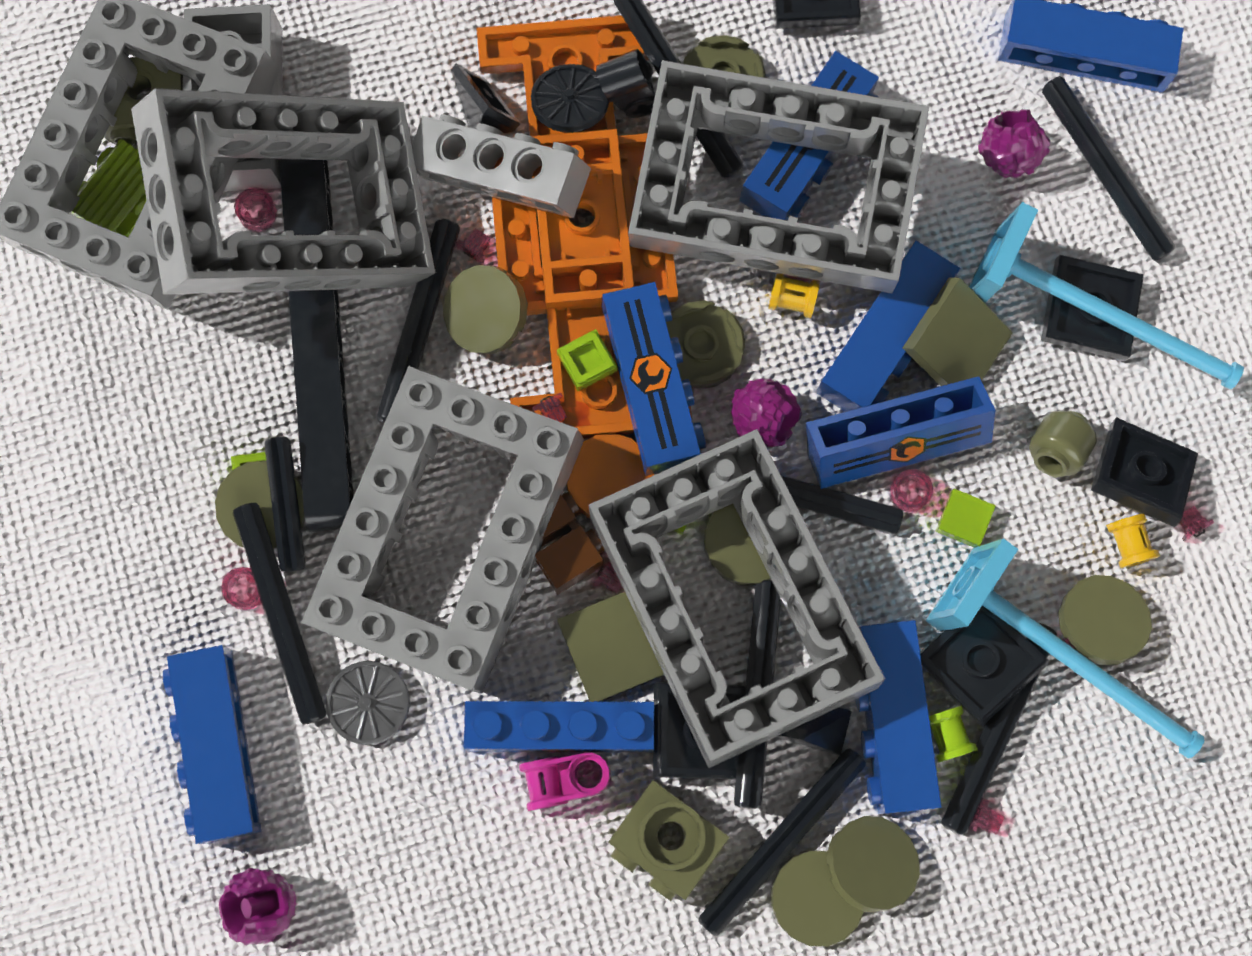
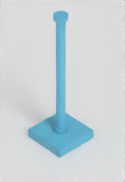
M1022 202L995 230L969 285L984 303L1003 287L1006 278H1009L1012 274L1220 379L1221 385L1229 390L1233 389L1239 382L1244 366L1236 362L1230 365L1020 259L1021 253H1019V250L1038 209Z
M1003 538L972 549L925 620L939 631L967 627L981 606H984L1179 747V753L1184 757L1190 759L1199 752L1205 740L1203 735L1197 731L1189 732L993 591L996 583L1019 550Z

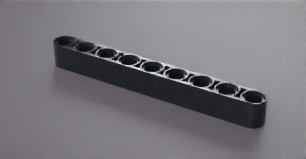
M279 159L284 231H294V235H320L325 231H334L328 161ZM338 290L288 291L306 527L308 532L337 530L341 528L354 497Z

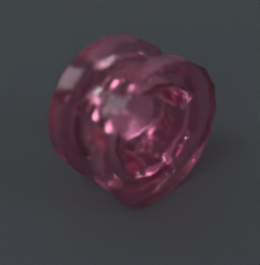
M248 188L242 191L235 200V213L246 229L254 232L265 231L272 227L276 221L278 214L276 205L270 194L262 188ZM254 202H260L263 208H266V210L259 211L257 218H252L249 211H246L253 209Z
M908 469L901 472L890 487L892 503L904 512L921 510L931 500L933 494V484L930 477L917 469ZM909 480L916 482L915 488L922 491V497L918 495L913 501L907 500V493L900 490V485L905 487Z
M234 568L226 574L222 580L221 591L227 603L239 610L245 611L254 609L261 604L250 568ZM246 577L250 584L255 585V591L253 595L248 592L249 598L241 601V597L233 592V586L235 583L241 585L239 579Z

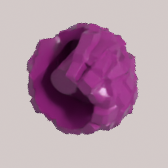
M1021 109L1020 111L1008 110L1002 111L1000 115L989 120L988 125L983 130L978 150L979 154L983 156L985 164L992 167L994 172L999 173L1004 179L1008 177L1017 179L1024 173L1027 175L1034 173V169L1040 166L1044 157L1049 154L1051 143L1044 129L1032 117L1030 109Z
M762 378L750 381L746 387L736 389L734 392L735 396L732 400L731 414L733 425L736 427L739 436L757 429L766 447L783 446L786 440L790 439L793 435L791 429L800 421L802 412L797 403V398L791 392L789 386L780 384L777 380Z
M248 868L242 873L233 875L229 881L230 884L224 886V893L219 899V912L223 920L222 926L225 932H228L229 937L235 942H241L244 945L270 943L274 941L276 935L281 934L289 927L292 917L296 915L295 906L297 905V898L293 885L288 883L284 876H281L279 873L275 874L273 870Z

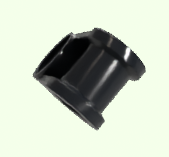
M633 50L596 66L599 84L609 102H613L629 118H641L652 114L656 93L651 78L654 71L652 64L644 58L640 50Z

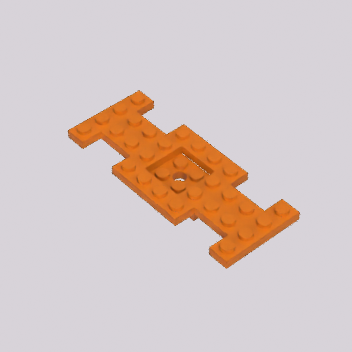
M622 15L478 27L476 30L481 75L524 72L529 135L541 142L540 145L552 148L554 142H559L579 151L578 157L591 168L577 210L586 209L594 215L595 219L589 226L577 227L571 223L567 216L537 209L542 268L536 208L492 197L498 267L508 271L507 273L513 279H517L523 287L528 303L527 316L547 314L555 393L510 398V403L578 428L584 439L591 438L597 434H635L618 368L611 375L577 391L557 355V349L596 329L616 363L602 310V294L655 282L659 296L666 294L669 303L678 301L674 255L630 247L628 231L648 133L618 136L613 102H609L605 116L593 127L573 133L555 131L542 124L535 116L531 103V91L539 76L559 65L577 64L596 71L597 65L636 49L640 50L646 60L649 59ZM503 157L496 162L494 168L501 164ZM542 166L534 171L532 178L540 173ZM547 396H551L552 399H553V401L555 402L557 408H555V406H554L552 400H551L550 397H549V398H547V401H548L549 405L551 406L552 411L550 410V408H549V406L547 405L546 401H545V400L542 401V403H543L545 409H546L547 412H548V413H546L545 410L543 409L541 403H540V400H542L543 398H545V397H547ZM689 406V411L692 419L691 406Z

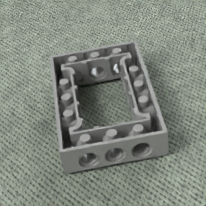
M98 0L0 202V239L14 248L169 310L176 294L163 295L147 200L129 238L69 214L78 203L79 197L77 193L90 165H96L98 160L96 153L109 125L113 127L117 118L114 115L127 87H133L136 80L137 68L128 56L130 54L151 62L159 71L167 73L169 69L192 78L200 86L198 91L269 95L279 69L263 48L138 0ZM212 157L213 166L209 168L215 203L219 202L231 177L232 169L239 158Z
M662 60L628 231L630 247L893 293L900 276L930 106ZM697 129L871 158L857 237L850 228L834 224L833 228L799 223L796 217L789 216L787 221L753 215V210L745 208L742 213L708 207V202L699 200L690 201L683 205Z
M154 89L131 109L163 295L407 288L435 274L404 102ZM212 157L347 161L360 234L335 235V231H325L320 235H294V231H284L279 235H251V231H239L222 241L217 216L221 213L220 203H215L209 168L213 166Z
M408 366L301 623L468 690L483 694L535 564V554L542 547L544 542L542 537L559 496L564 492L584 442V438L578 428ZM433 427L454 434L463 443L469 444L471 440L495 449L503 458L510 460L511 456L516 457L447 629L366 598V596L376 593L384 581L385 576L381 574L394 543H399L402 534L399 531L412 500L417 501L420 493L417 491V487L429 458L434 460L437 453L438 441L431 431Z
M757 429L589 504L591 522L708 768L878 689L885 680ZM730 504H734L813 662V665L804 668L803 664L795 667L790 676L762 689L760 684L751 688L747 696L732 703L729 702L726 696L727 686L721 670L715 671L703 646L704 635L700 627L695 629L683 604V592L679 585L674 586L663 563L662 548L656 538Z

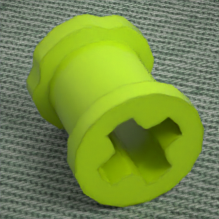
M962 705L929 716L930 727L939 753L936 755L938 763L978 750L976 744L969 741L961 715L964 713Z

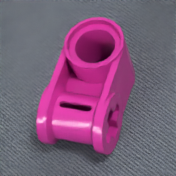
M581 753L561 758L551 757L519 764L520 772L525 773L530 802L526 804L527 811L568 804V801L596 796L608 787L611 780V770L608 763L601 756L594 753ZM587 761L598 763L602 769L601 782L593 788H584L577 780L578 768ZM542 773L544 776V782L547 792L546 795L544 794L543 784L541 779Z

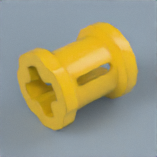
M776 273L768 309L775 311L777 307L803 312L805 318L811 319L820 281L813 279L809 283L784 277V274Z
M1145 514L1130 516L1106 525L1109 533L1114 534L1122 558L1118 562L1120 569L1161 557L1159 550L1153 549L1144 524L1147 521Z

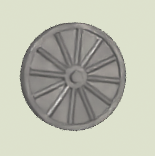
M361 661L344 668L333 679L326 695V712L332 727L346 740L361 745H374L393 737L404 725L410 708L409 691L402 677L388 665L376 661Z

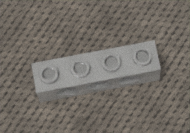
M441 114L439 120L422 116L412 143L416 172L421 177L574 218L591 170L578 157L579 151L559 142H554L552 148L540 145L541 142L536 138L523 133H515L514 138L503 136L500 130L481 123L477 125L476 129L466 127V124L460 119ZM465 148L464 153L458 158L459 153ZM503 157L501 164L494 168L496 162ZM542 166L540 173L532 178L534 171Z

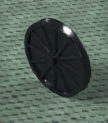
M577 64L559 65L545 71L535 81L531 91L532 109L537 119L548 128L559 132H580L593 127L605 116L609 106V101L599 84L597 72L589 67Z

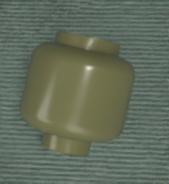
M1051 412L1044 417L1029 444L1034 464L1040 471L1052 477L1077 474L1083 469L1097 443L1096 432L1088 420L1078 412Z

